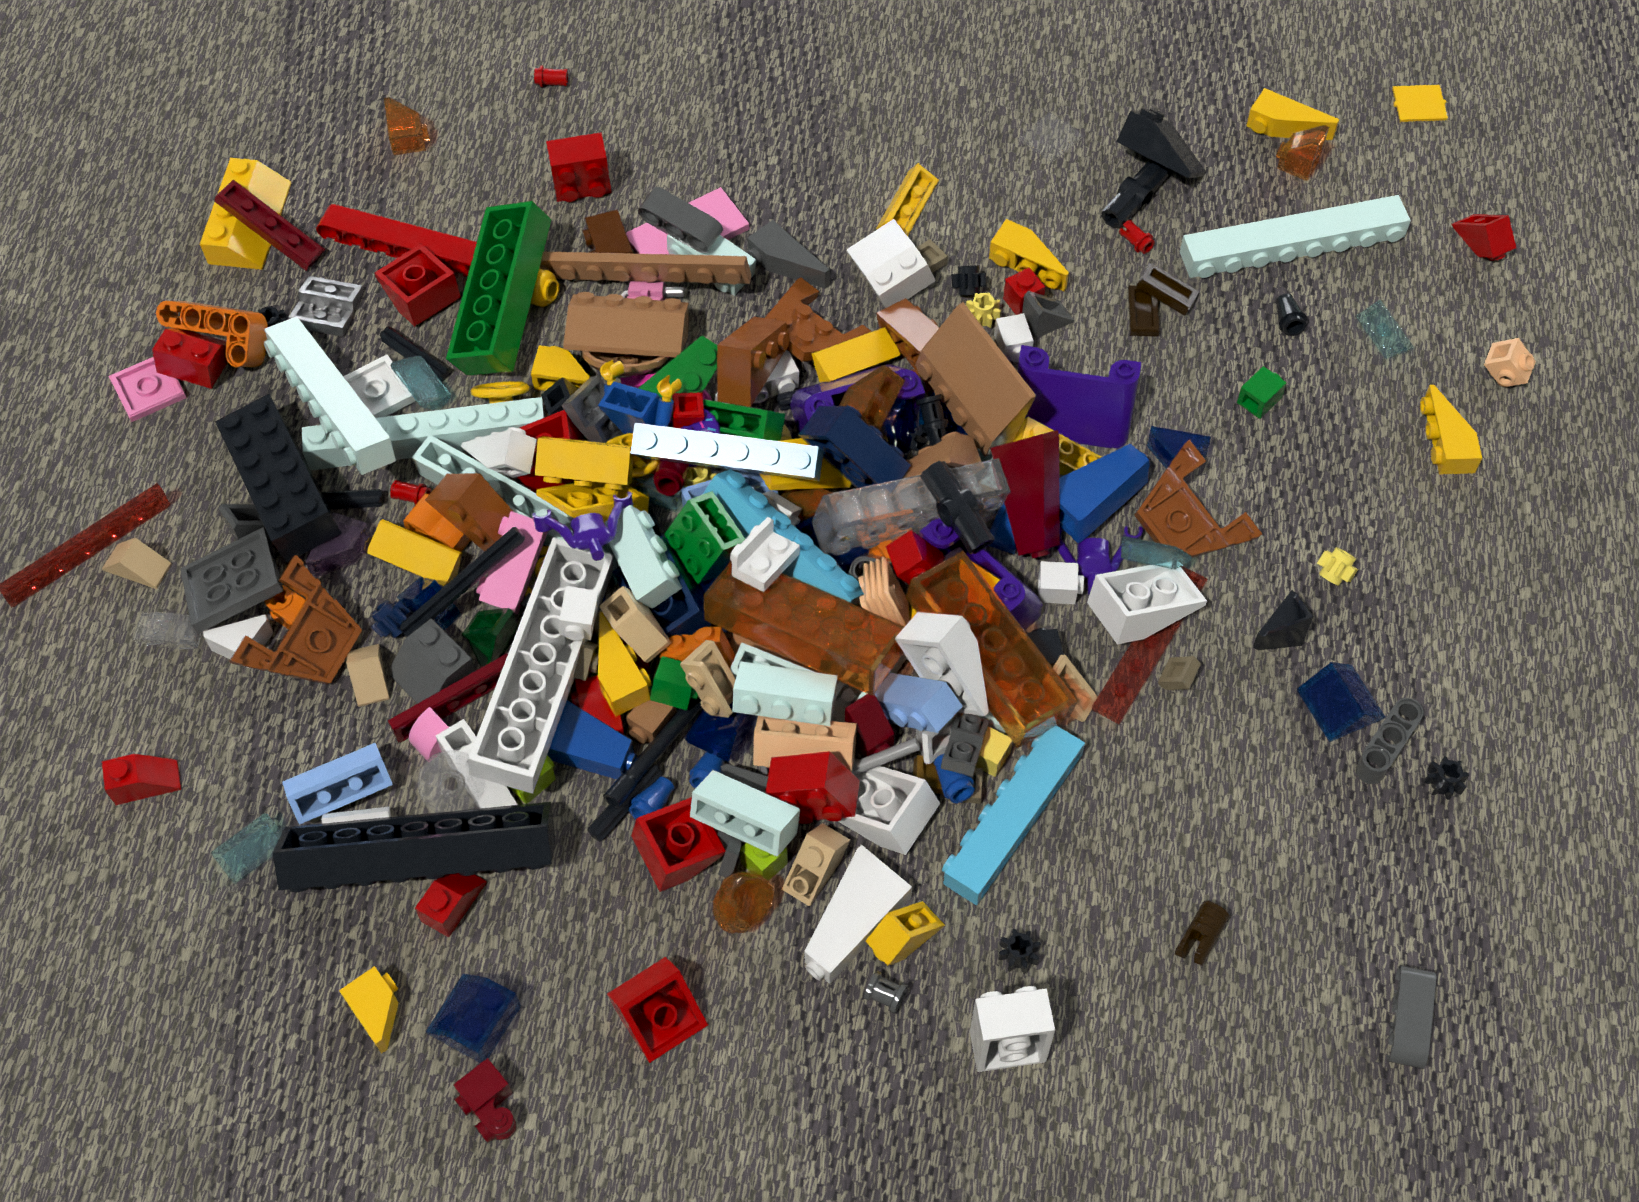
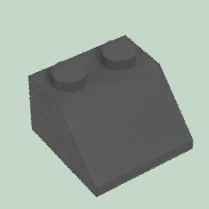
M430 619L405 639L387 673L418 704L476 670L472 658L436 622Z

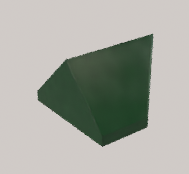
M510 608L478 611L461 636L468 640L481 668L503 656L514 640L518 630L514 612Z

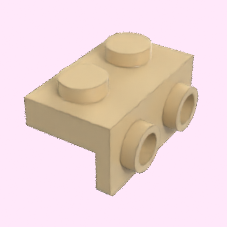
M705 640L680 665L686 674V681L695 689L700 697L702 708L712 716L728 718L733 714L729 705L733 702V688L736 679L715 642Z

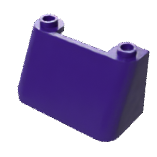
M1021 345L1017 372L1036 395L1025 419L1030 417L1054 431L1058 430L1059 434L1078 444L1120 448L1127 443L1141 362L1119 360L1111 365L1109 377L1048 369L1049 356L1043 349Z
M890 364L847 375L830 382H822L801 388L793 394L790 406L798 432L800 433L819 406L849 405L855 407L880 400L884 413L890 410L897 412L903 421L916 418L920 406L916 405L915 400L923 399L925 391L919 376L915 372Z
M941 519L931 521L920 530L919 536L944 554V561L937 573H944L947 577L951 578L958 571H963L962 561L966 557L1001 578L994 586L993 598L996 604L1004 610L1002 625L997 623L998 627L994 632L993 638L1003 647H1006L1041 616L1043 604L1039 596L988 550L984 549L976 554H969L953 527L946 526Z

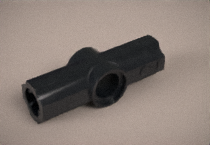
M1149 160L1133 178L1128 176L1120 185L1117 195L1102 210L1101 217L1106 224L1114 229L1122 228L1123 224L1137 210L1141 212L1143 205L1150 203L1154 192L1168 178L1169 171L1166 167Z
M935 462L922 471L920 477L936 501V510L941 521L946 526L953 527L969 554H976L992 544L995 538L978 513V503L975 496L968 488L961 487L946 462Z

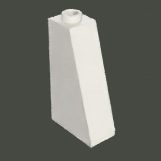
M863 845L856 850L804 951L806 970L815 979L820 981L824 978L829 984L868 945L866 942L867 938L886 914L903 908L912 895V886Z

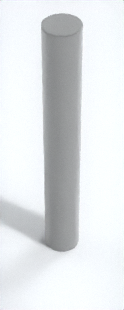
M913 738L857 760L853 764L852 773L858 775L921 750L917 738Z

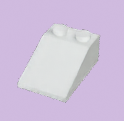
M894 219L847 249V252L885 308L905 298L909 299L936 281L918 249Z
M1176 560L1098 574L1095 576L1087 603L1117 644L1142 640L1206 606L1207 600Z
M917 612L895 637V640L920 678L947 682L963 706L958 711L959 713L986 716L989 709L979 646L976 637L970 629L969 622L959 615Z
M882 766L855 775L860 780L855 817L842 818L838 822L880 847L906 855L940 805L925 779Z

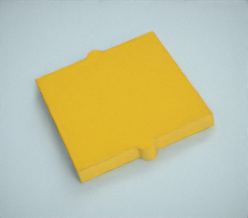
M1440 85L1393 86L1392 90L1395 98L1393 106L1397 107L1400 122L1448 119L1445 108L1446 100L1443 99Z

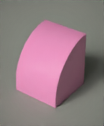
M429 707L413 724L409 734V741L431 764L442 755L436 735L449 727Z

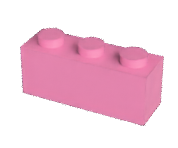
M511 511L509 518L503 517L498 534L503 536L512 527H517L524 534L525 540L491 569L487 577L483 576L480 579L476 593L480 594L479 601L501 609L510 608L515 614H518L521 607L520 603L524 599L548 531H536L532 518Z

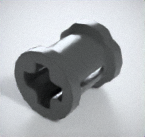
M876 971L868 983L864 999L868 1001L873 999L890 1007V1012L895 1014L906 995L908 985L904 983L898 985L882 977V973Z

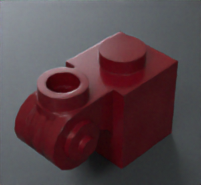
M486 1058L454 1083L453 1086L459 1095L454 1099L466 1116L471 1112L480 1122L475 1125V1128L488 1143L492 1139L500 1141L509 1139L515 1133L517 1126L509 1109L504 1107L497 1108L501 1102L513 1093L507 1081L491 1061Z

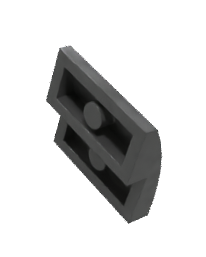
M308 276L298 291L299 302L289 315L288 320L298 317L309 331L344 337L362 296L363 286Z
M600 375L590 377L562 404V407L575 426L589 441L606 443L616 436L624 435V433L598 406L604 397V382Z

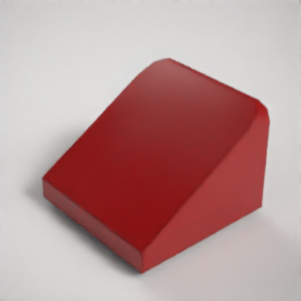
M675 393L672 395V400L674 401L672 410L673 428L689 426L704 420L703 393Z

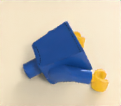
M610 360L601 366L600 373L607 380V384H604V397L598 406L622 433H633L635 423L670 427L674 404L671 397L681 389L682 383L680 379H676L671 385L669 383L670 375L662 379L657 385V390L662 396L660 398L656 393L616 382V377L624 373V366L621 361L614 363L613 360Z

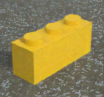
M540 437L537 442L535 475L544 476L543 481L549 483H562V478L573 479L574 485L591 487L593 482L605 483L604 488L623 490V485L632 483L634 455L630 454L631 446Z

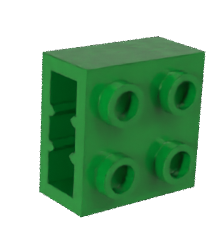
M713 491L689 499L664 534L670 546L676 551L697 584L721 576L732 562L730 560L732 550L737 544H742L745 540L742 532L735 525Z

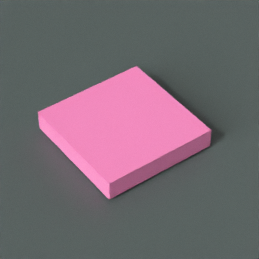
M154 357L109 376L131 422L187 398L178 379L156 372Z

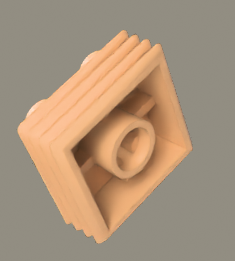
M882 556L881 560L876 558L875 562L870 560L869 564L864 563L863 575L858 578L864 595H861L859 599L864 613H871L874 618L872 619V625L877 637L883 636L887 644L892 645L893 642L897 643L895 637L910 621L909 604L887 558Z

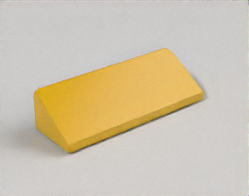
M917 163L908 171L876 229L894 219L908 236L939 179Z
M885 327L812 353L819 382H830L900 356L899 349Z
M384 519L380 520L367 550V553L442 586L448 584L458 575L462 555L460 551Z

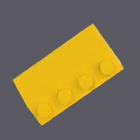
M230 158L218 193L234 180L281 215L291 181L258 160ZM215 202L200 241L201 249L208 264L263 270L271 246L270 243Z

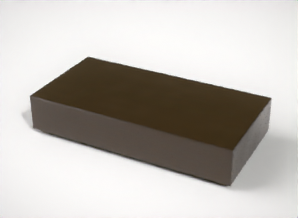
M1151 262L1136 285L1139 289L1184 316L1199 291Z
M1128 285L1130 336L1159 337L1158 299L1135 285Z

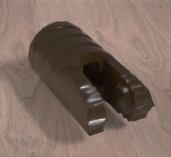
M1210 901L1202 902L1178 944L1174 955L1185 959L1197 940L1200 943L1194 955V963L1203 966L1230 918L1229 913L1218 904Z

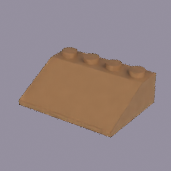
M964 302L954 309L922 348L915 365L920 377L927 380L933 388L935 395L942 394L943 399L940 401L950 410L956 424L962 426L966 433L973 437L976 448L985 457L991 454L990 448L1014 441L1036 397L1035 393Z

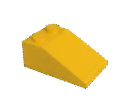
M593 482L591 487L577 486L572 483L541 488L536 491L538 497L573 518L588 513H599L603 516L605 523L614 507L613 495H616L618 498H625L629 491L632 493L633 506L640 511L645 510L648 513L649 497L629 485H623V490L604 488L605 483Z

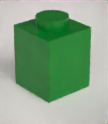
M1263 366L1241 387L1237 403L1261 419L1282 399L1287 382L1277 373L1271 372Z
M664 656L661 657L653 680L651 701L687 710L691 698H698L695 689L686 681V674L680 665L682 661Z

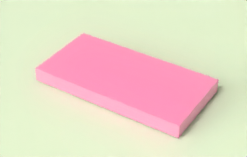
M721 187L689 202V204L718 220L723 227L720 235L727 240L750 230L748 221ZM645 223L626 232L630 246L636 254H669L667 251L668 234L654 226Z

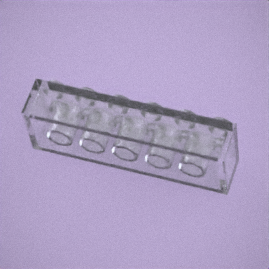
M999 458L950 468L961 487L968 488L975 496L978 503V513L984 523L994 519L996 513L1011 492ZM920 475L823 495L812 519V524L821 551L825 554L841 555L850 551L851 548L862 546L864 549L877 546L883 541L891 540L893 542L910 530L919 534L921 529L931 521L940 519L936 510L934 497Z

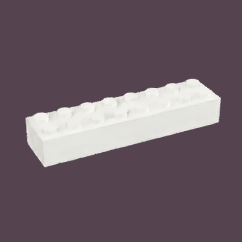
M552 538L469 755L470 776L533 794L574 681V673L581 647L588 641L586 639L579 641L570 640L565 636L559 635V618L566 586L598 591L597 617L600 609L599 605L602 604L612 576L614 555L604 552V558L595 561L592 559L590 550L573 549L566 541Z

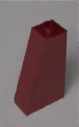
M1058 430L990 448L1018 556L1029 553L1032 559L1050 554L1048 548L1060 545Z

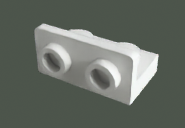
M769 517L760 525H756L742 544H737L734 547L730 556L732 576L762 592H765L800 554L799 544L773 532L774 520Z

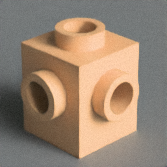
M1515 338L1492 343L1484 366L1499 386L1510 387L1528 383L1536 361L1520 339Z

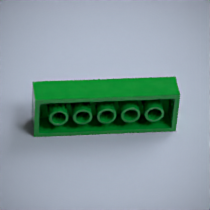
M533 201L486 207L446 360L465 375L513 372L552 220Z

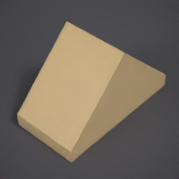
M133 538L117 544L102 570L157 589L172 563L137 538Z
M376 644L350 650L347 654L346 664L358 707L389 700L380 645Z
M1060 655L1046 678L1040 701L1081 722H1085L1099 697L1068 657Z

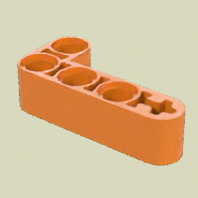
M163 301L157 307V320L165 327L227 336L225 353L226 359L231 366L258 367L263 363L266 352L264 341L267 340L264 329L268 327L267 320L263 314L187 301Z

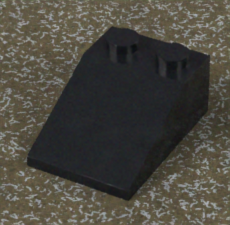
M1141 108L1140 111H1130L1116 142L1187 178L1203 177L1206 174V170L1172 123L1163 119L1165 114L1153 108L1149 110Z

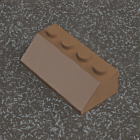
M590 292L573 294L568 305L563 349L675 358L683 351L688 337L689 303L681 302V300L675 298L660 301L652 300V298L647 296H639L632 299L623 298V296L618 294H610L606 297L594 296Z

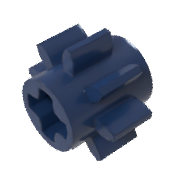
M385 600L372 612L371 617L375 623L371 628L380 637H386L389 634L392 638H395L402 633L400 625L407 619L406 615L410 610L400 600L393 603Z

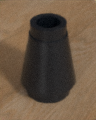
M1291 294L1280 295L1276 299L1279 329L1288 336H1296L1305 330L1307 316Z

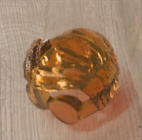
M737 872L725 877L713 900V914L723 931L731 934L736 932L746 933L769 914L775 894L769 880L749 872Z

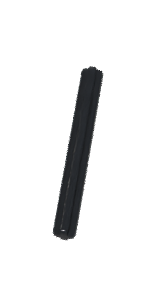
M512 527L400 625L401 631L408 637L428 620L435 619L525 540L524 534L517 527Z

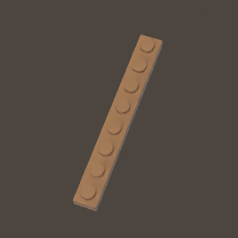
M543 252L539 269L551 271L556 279L750 284L752 276L746 256Z

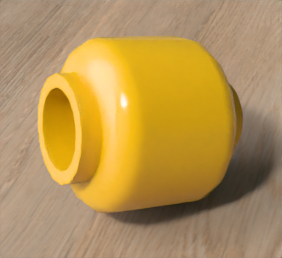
M539 269L530 304L545 307L557 298L559 283L551 271Z

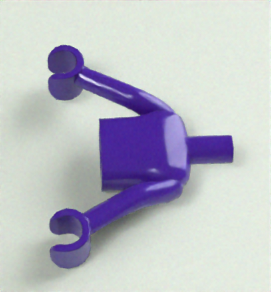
M630 491L627 492V497L618 498L616 495H613L614 507L608 517L607 526L601 514L588 513L577 516L571 521L572 534L566 525L552 518L551 510H547V515L542 517L536 516V513L532 514L535 529L538 532H547L553 528L573 549L590 550L593 560H602L604 558L602 547L615 538L622 510L629 505L633 506L632 493Z
M1125 526L1123 542L1112 560L1109 555L1108 540L1086 538L1082 542L1077 543L1076 561L1061 539V527L1060 545L1055 547L1065 563H1078V575L1088 579V594L1090 595L1095 576L1118 570L1130 547L1140 542L1143 531L1142 527L1139 526L1137 535L1133 536L1128 533V526Z

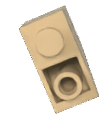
M622 586L599 605L612 628L632 647L644 662H650L671 644V641L649 607L636 601L630 589Z
M823 823L807 833L782 890L806 905L811 906L840 864L850 839Z

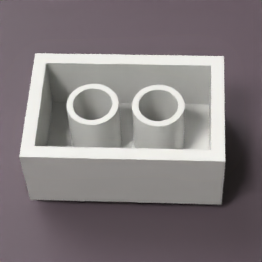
M1027 986L1016 990V993L1002 995L1001 992L993 991L984 993L980 998L975 999L970 1036L977 1072L1044 1063L1047 1061L1055 1033L1047 988L1037 990L1034 986Z

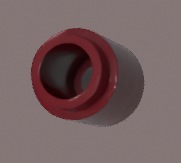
M660 460L654 475V484L657 491L666 496L679 492L685 483L689 464Z

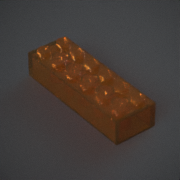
M964 551L911 580L906 599L916 612L959 615L969 622L970 629L978 641L988 709L1017 748H1020L1071 716L1078 700Z
M730 561L703 595L704 619L818 672L838 675V681L872 696L904 653L895 640V637L904 626L783 573L765 592H762L733 577L732 561Z

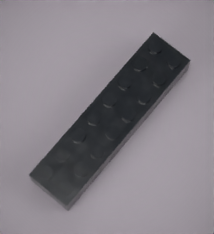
M551 802L285 827L273 851L278 890H289L290 892L297 893L306 891L310 887L323 886L325 889H336L344 884L357 883L360 886H369L383 880L401 883L414 877L439 879L445 876V874L459 873L461 876H471L479 871L487 870L504 873L518 867H527L532 870L541 869L546 865L552 864L555 830Z

